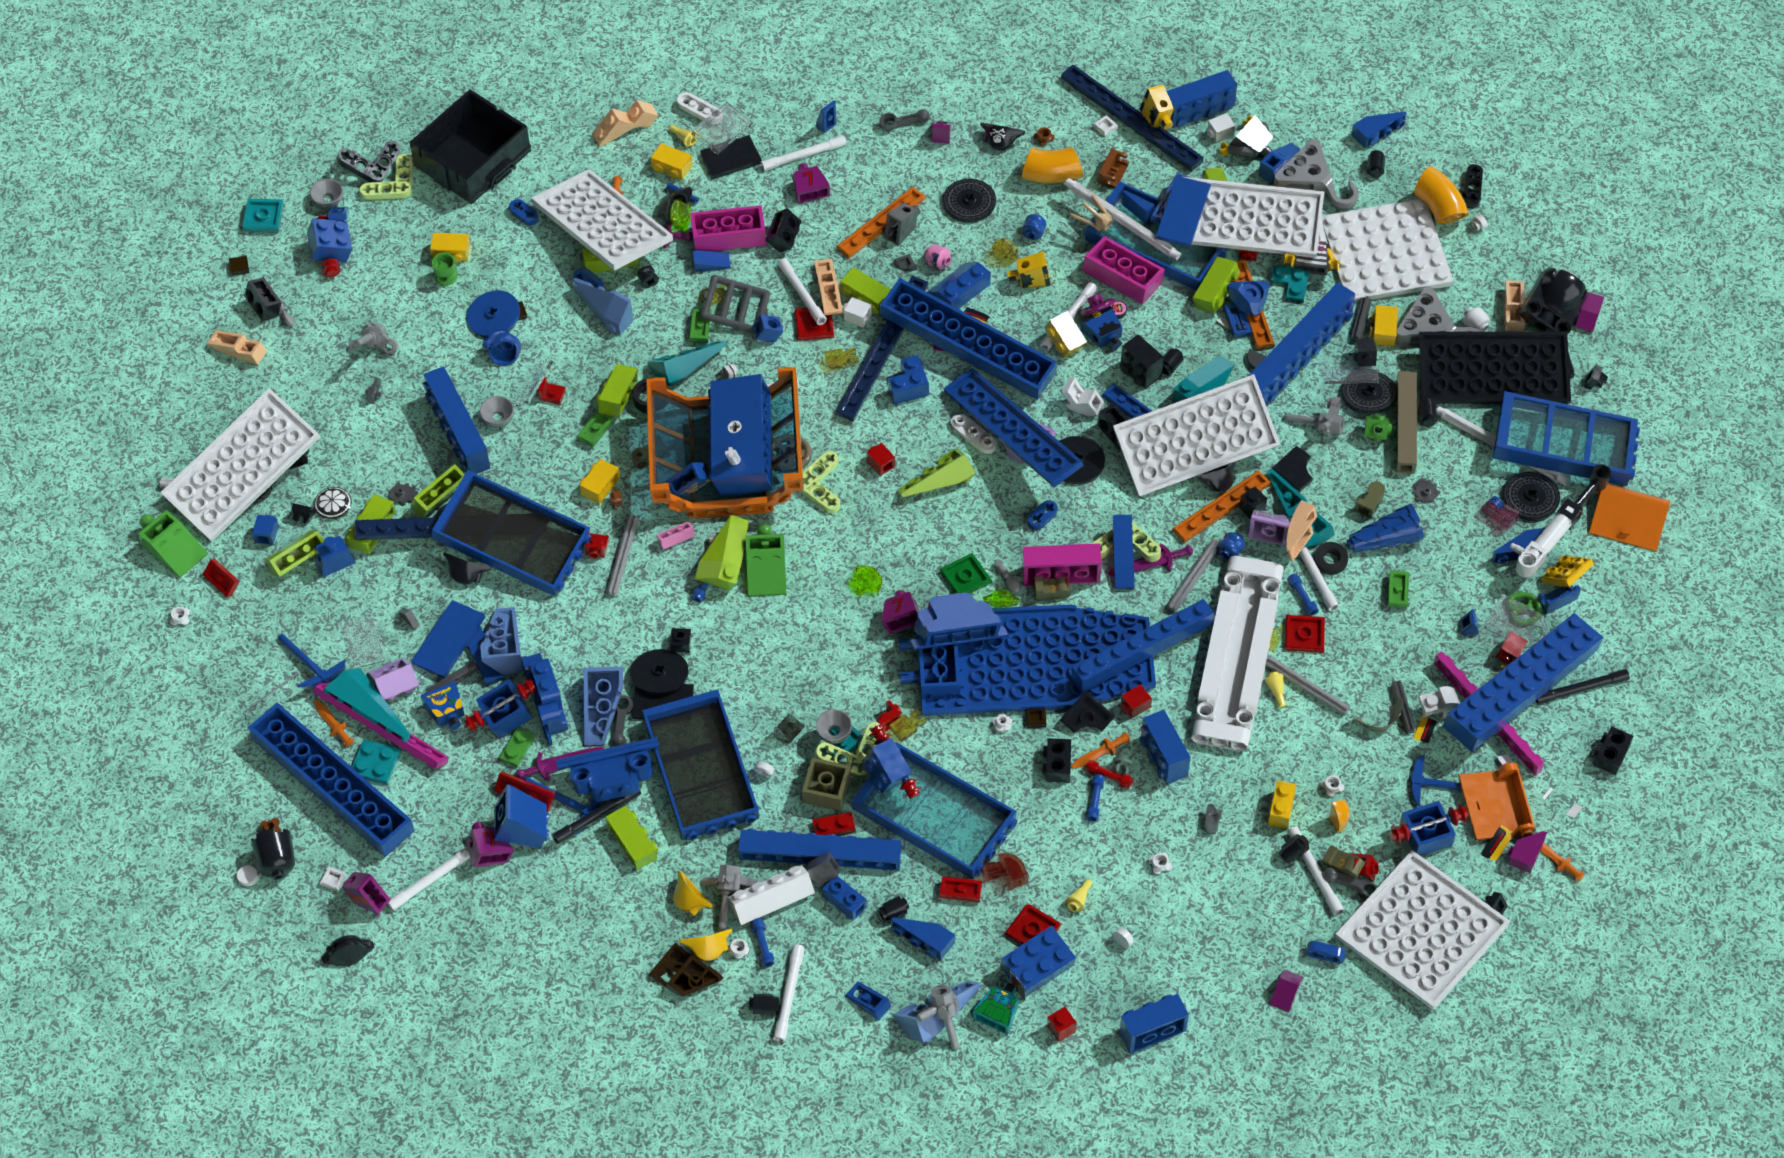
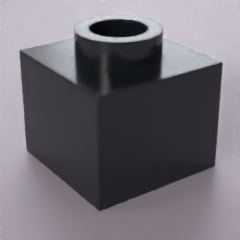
M672 628L670 639L671 651L690 653L691 629Z

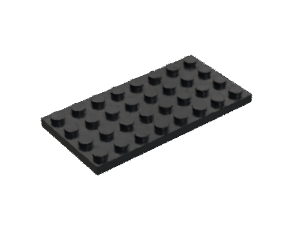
M1419 332L1421 400L1430 398L1435 404H1501L1504 392L1506 391L1563 404L1571 403L1567 332Z

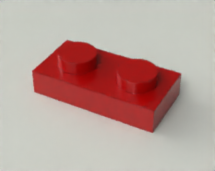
M210 559L202 574L226 597H231L240 582L216 559Z
M852 812L812 820L814 831L817 835L834 834L838 836L856 832Z
M942 876L940 898L980 902L982 881Z

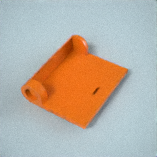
M1608 484L1604 490H1597L1595 496H1598L1599 499L1589 533L1657 551L1670 500Z
M1517 763L1503 764L1497 771L1458 775L1476 841L1492 839L1501 825L1514 833L1513 837L1521 836L1524 838L1533 835L1536 828Z

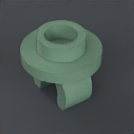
M1118 754L1117 757H1113L1115 764L1112 767V771L1119 772L1121 767V774H1128L1129 766L1132 765L1129 756Z

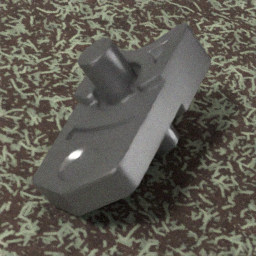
M375 378L372 387L365 390V394L369 397L368 403L370 404L375 403L377 396H382V392H379L381 386L380 378Z
M1214 804L1207 805L1204 827L1210 834L1217 832L1218 823L1222 817V810H1217Z

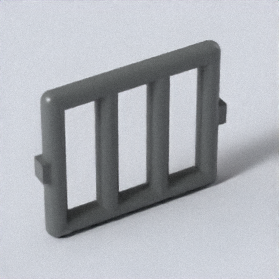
M712 275L708 290L704 294L703 300L705 301L701 318L754 334L752 325L744 323L751 295L754 293L762 296L757 315L758 318L760 314L767 315L768 313L767 305L770 291ZM717 283L727 286L719 316L709 313ZM734 288L745 291L737 321L727 319Z

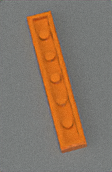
M911 187L837 245V250L850 259L885 231L887 213L902 203H906L911 207L917 206L925 200V195L916 188Z
M1246 260L1236 261L1240 275L1235 282L1253 281ZM1263 310L1258 315L1246 314L1256 350L1274 348L1275 344Z
M1258 470L1176 525L1172 531L1186 543L1238 508L1242 494L1254 486L1261 492L1269 487L1271 482Z

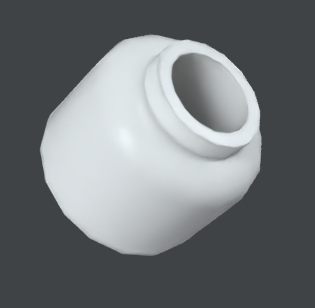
M1470 307L1464 312L1462 322L1465 327H1474L1484 332L1490 326V318L1482 308L1476 307L1473 309Z

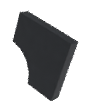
M1295 446L1272 467L1276 473L1298 492H1301L1313 480L1306 468L1311 456L1298 446Z
M1085 691L1060 721L1074 733L1085 727H1093L1103 731L1116 716L1090 693Z

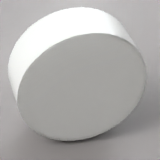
M757 761L754 767L756 773L768 778L772 777L775 771L771 765L762 761Z
M246 865L238 870L237 879L241 885L251 886L258 880V873L253 866Z
M1119 928L1114 932V940L1123 948L1127 949L1133 944V937L1127 930Z

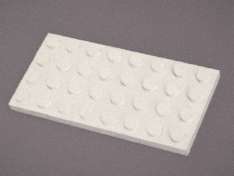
M590 169L531 197V202L534 206L614 271L673 241V235Z
M1189 178L1211 184L1192 245L1317 258L1324 200L1323 191Z
M1254 374L1113 426L1139 497L1280 445Z
M269 388L160 493L213 542L321 436Z

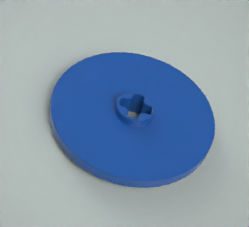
M502 290L486 292L477 297L467 311V323L470 329L481 337L488 338L490 333L503 330L508 332L519 319V303L509 292Z

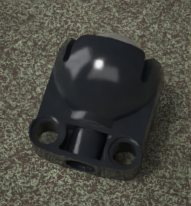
M1546 268L1539 274L1526 300L1519 307V314L1525 321L1541 332H1560L1559 326L1562 332L1569 334L1571 326L1587 298L1588 291L1585 289V284L1573 272L1566 269Z

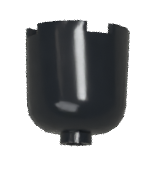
M275 828L257 833L256 839H251L256 865L259 873L263 876L279 880L293 870L295 855L292 835L289 830L283 829V832H275Z

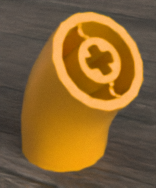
M1070 146L1058 150H1043L1032 147L1025 161L1021 179L1041 184L1065 183L1068 178L1073 181L1082 178L1083 170L1075 150Z
M1433 166L1427 167L1416 184L1414 196L1428 206L1436 224L1454 222L1467 217L1469 212L1457 187L1441 171Z

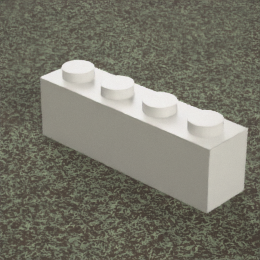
M800 865L794 866L782 874L773 875L766 881L757 882L745 890L736 891L728 899L736 920L740 925H743L810 896L815 892L809 873Z

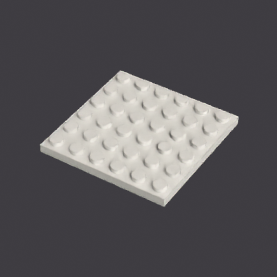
M1415 199L1323 215L1321 217L1329 249L1333 252L1336 260L1339 261V271H1337L1340 284L1355 293V302H1360L1361 298L1366 296L1374 300L1420 292L1425 287L1437 289L1453 286L1454 281L1429 208L1422 200Z
M1412 850L1338 930L1335 938L1434 1010L1510 925V920Z

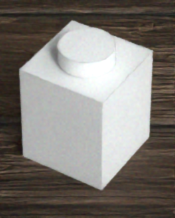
M1226 113L1208 120L1206 132L1208 137L1217 143L1234 136L1235 124Z
M853 297L848 303H845L842 310L845 321L863 328L872 315L871 304Z

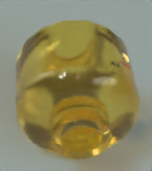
M1000 238L993 243L992 254L1002 264L1013 263L1017 260L1019 249L1010 239Z

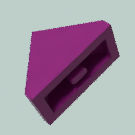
M934 121L932 124V143H950L951 122Z
M1284 970L1279 977L1270 1005L1290 1012L1304 977Z

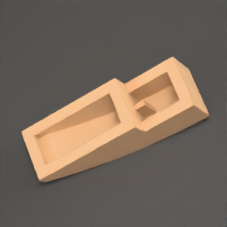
M1505 280V332L1524 331L1525 320L1519 314V307L1525 301L1524 281Z
M216 330L207 342L208 346L219 352L256 365L260 363L267 353V350L260 341L248 340L244 334Z
M1301 500L1296 508L1288 528L1287 552L1290 561L1295 560L1313 535L1311 525L1317 518L1315 506Z

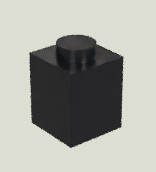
M1373 338L1355 339L1354 355L1358 367L1376 366L1377 348Z
M1254 486L1240 496L1239 508L1251 519L1254 510H1266L1267 497Z

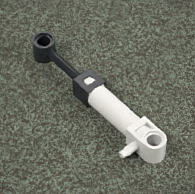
M1598 464L1593 467L1587 488L1575 502L1567 499L1557 510L1554 519L1535 541H1531L1525 549L1514 543L1510 545V548L1520 555L1516 565V572L1519 576L1529 578L1534 575L1546 560V556L1567 530H1571L1579 521L1583 511L1581 505L1595 489L1604 490L1608 486L1611 476V470L1608 466Z

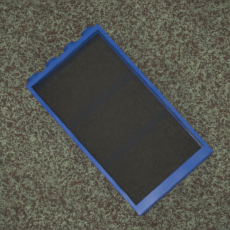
M467 470L432 529V539L553 596L556 595L557 591L561 592L564 588L566 576L572 574L575 560L579 561L583 553V546L589 543L592 537L590 535V527Z
M718 689L642 710L649 738H658L659 748H654L653 751L682 840H694L702 834L712 835L720 829H733L737 824L744 822L750 824L759 818V809Z

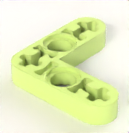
M409 154L399 155L396 159L395 181L365 183L360 187L361 197L366 200L409 197L412 194V157ZM404 160H407L406 167H403L402 164ZM402 174L409 175L407 178H400ZM386 188L391 190L388 193L381 192L383 189Z
M833 451L825 452L803 471V482L805 483L808 480V485L804 484V490L801 491V493L828 513H836L840 509V499L819 483L838 465V455ZM827 458H828V459H832V458H833V462H832V461L827 462ZM815 469L822 471L820 475H814L812 472ZM816 491H821L823 495L821 497H815L813 493ZM828 502H830V503H834V502H835V506H834V505H830V506H829V505H828Z
M1132 522L1133 549L1149 562L1158 561L1161 557L1160 546ZM1113 529L1092 543H1100V550L1102 549L1101 560L1114 552L1113 543L1108 542L1109 539L1113 538ZM1137 539L1145 540L1142 544L1135 543Z
M873 722L865 727L855 754L824 742L815 748V757L838 763V755H844L847 758L846 765H850L851 762L854 765L861 763L862 768H864L862 759L866 755L862 752V746L865 744L871 748L876 746L873 744L874 742L865 740V738H870L871 731L869 729L880 724ZM825 747L827 753L833 754L834 751L836 753L834 754L833 758L828 754H826L823 757L822 752L820 750H822ZM851 766V775L862 777L868 773L865 769L858 772L856 766Z

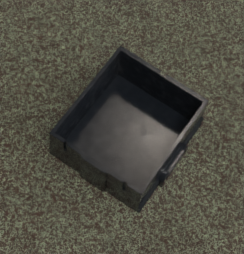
M471 89L409 142L414 166L433 178L436 183L448 191L451 190L470 204H473L487 190H493L494 184L497 186L512 172L511 168L515 170L516 164L532 151L527 126L502 109L497 110L496 105Z

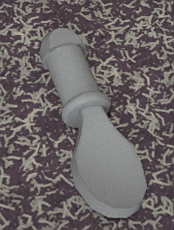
M279 298L282 302L279 314L283 316L287 325L292 327L295 324L294 318L287 314L288 310L285 308L282 299Z
M996 560L994 563L995 568L1001 573L1003 579L1006 578L1007 587L1013 593H1018L1021 590L1019 581L1016 578L1010 577L1011 573L1008 572L1001 560Z

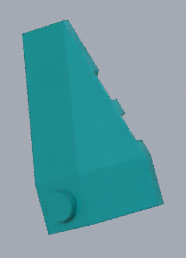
M716 341L695 348L696 351L694 349L680 351V356L678 354L666 355L648 361L647 364L656 377L665 378L669 386L679 383L680 379L687 377L725 347L727 341Z
M1219 355L1185 377L1175 386L1172 400L1177 403L1225 385L1234 365Z

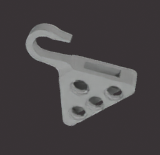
M1311 139L1275 174L1273 186L1323 191L1328 195L1332 205L1339 209L1352 208L1358 201L1359 191L1350 178L1348 187L1352 197L1341 199L1336 195L1332 176L1330 175L1318 139Z
M1425 287L1398 327L1395 343L1399 346L1419 344V332L1482 331L1474 327L1454 326L1432 287Z

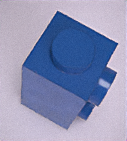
M837 876L823 885V897L852 921L867 908V899Z

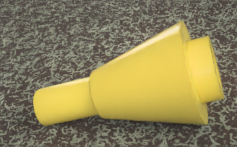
M674 125L669 127V131L676 134L686 147H690L697 142V133L695 131L681 129Z
M1271 672L1264 680L1274 697H1276L1278 707H1286L1283 696V674Z
M1085 879L1082 886L1066 898L1065 903L1072 912L1083 911L1088 890L1092 885L1091 880Z

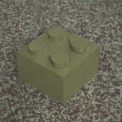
M812 757L802 789V803L841 811L851 780V766Z

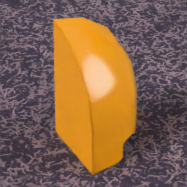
M1345 800L1332 802L1329 814L1331 822L1339 833L1345 829L1349 821L1350 809Z

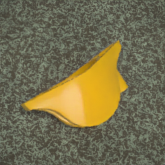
M679 871L678 882L673 893V901L676 907L687 913H692L694 916L702 908H712L713 905L682 871Z
M732 928L709 936L681 939L679 942L688 946L698 959L711 961L718 958L723 951L729 950L726 938L732 932Z

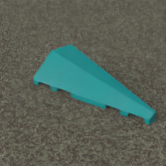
M1271 468L1267 471L1269 479L1288 517L1292 518L1301 500L1308 501ZM1316 512L1317 518L1311 525L1313 535L1305 546H1319L1335 535L1333 526L1318 512Z
M361 668L344 670L324 688V693L334 694L340 703L347 702L352 706V710L374 724L380 723L384 725L388 733L395 732L401 737V741H409L410 732Z

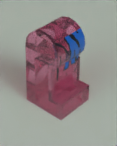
M1492 496L1482 506V511L1506 531L1519 520L1521 511L1515 507L1512 509L1497 496Z

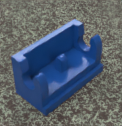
M1572 585L1570 587L1562 586L1545 595L1544 593L1539 594L1537 599L1541 603L1543 612L1547 615L1577 600L1581 588L1579 585L1575 587Z

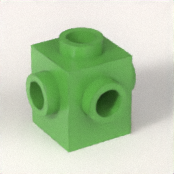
M1374 414V417L1366 416L1364 437L1371 438V441L1382 442V439L1387 440V435H1391L1392 424L1389 423V419L1385 418V415Z

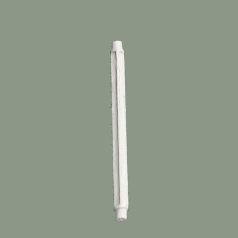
M1070 178L1065 181V185L1072 192L1100 210L1091 198L1093 194L1112 216V219L1167 256L1175 260L1180 258L1181 253L1166 241L1156 239V234L1077 181H1073Z
M1440 406L1437 408V415L1441 416V419L1494 447L1495 435L1447 408L1444 409ZM1528 466L1556 483L1559 482L1566 485L1569 480L1563 473Z

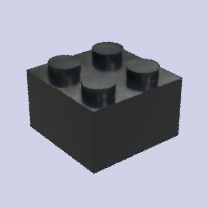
M1138 334L1122 345L1120 367L1123 373L1129 374L1138 386L1141 385L1147 389L1162 377L1164 356Z

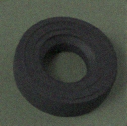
M1325 542L1315 550L1314 562L1319 571L1325 574H1338L1348 564V552L1339 543ZM1333 553L1337 555L1338 561L1334 564H1329L1324 560V555Z

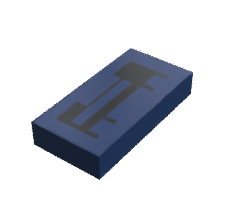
M1235 304L1224 305L1223 310L1233 338L1251 336L1252 331L1246 314L1239 310Z

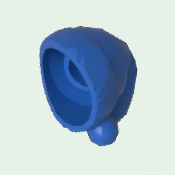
M503 330L490 333L488 339L482 343L483 347L488 349L491 361L500 366L514 363L521 352L519 339Z

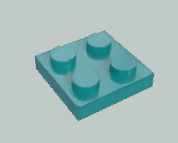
M247 199L242 226L243 231L279 232L284 207L283 199Z
M363 739L352 768L366 780L388 785L400 756L401 748Z

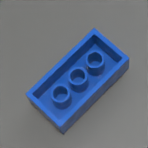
M1225 70L1166 91L1174 107L1170 118L1173 123L1172 128L1183 127L1186 123L1197 122L1203 117L1214 116L1220 111L1232 109L1235 106L1237 83L1230 72Z

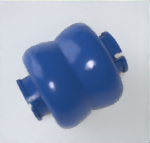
M1039 214L1028 215L1022 227L1023 235L1029 240L1040 239L1047 225L1046 220Z
M1236 532L1226 533L1217 545L1219 555L1224 559L1226 558V560L1231 556H1238L1245 548L1243 537Z

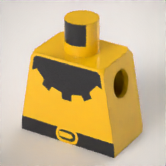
M1162 84L1148 88L1139 108L1140 112L1152 127L1162 126L1164 130L1170 129L1173 126L1170 118L1174 107L1165 87Z
M1044 251L1018 259L1016 261L1018 269L1007 271L1009 282L1020 280L1022 288L1051 285Z

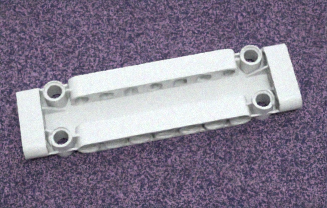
M1231 556L1229 558L1198 696L1197 713L1191 739L1196 743L1236 751H1246L1248 749L1277 612L1279 590L1284 570L1283 566L1279 563L1241 556Z

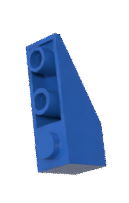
M1404 111L1366 116L1353 124L1351 135L1364 148L1369 145L1373 146L1382 137H1388L1395 129H1401L1405 125L1407 113Z
M1289 143L1271 151L1260 161L1258 175L1273 184L1275 174L1301 149L1293 143Z
M1545 528L1526 530L1493 552L1491 562L1505 564L1508 561H1518L1520 555L1514 552L1510 545L1514 543L1525 549L1531 541H1535Z
M894 917L891 919L892 931L897 936L906 937L912 946L916 948L921 947L932 959L937 958L941 961L955 944V934L938 923Z

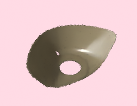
M1403 698L1388 706L1390 712L1388 726H1369L1359 717H1352L1371 730L1385 731L1400 716L1404 703Z

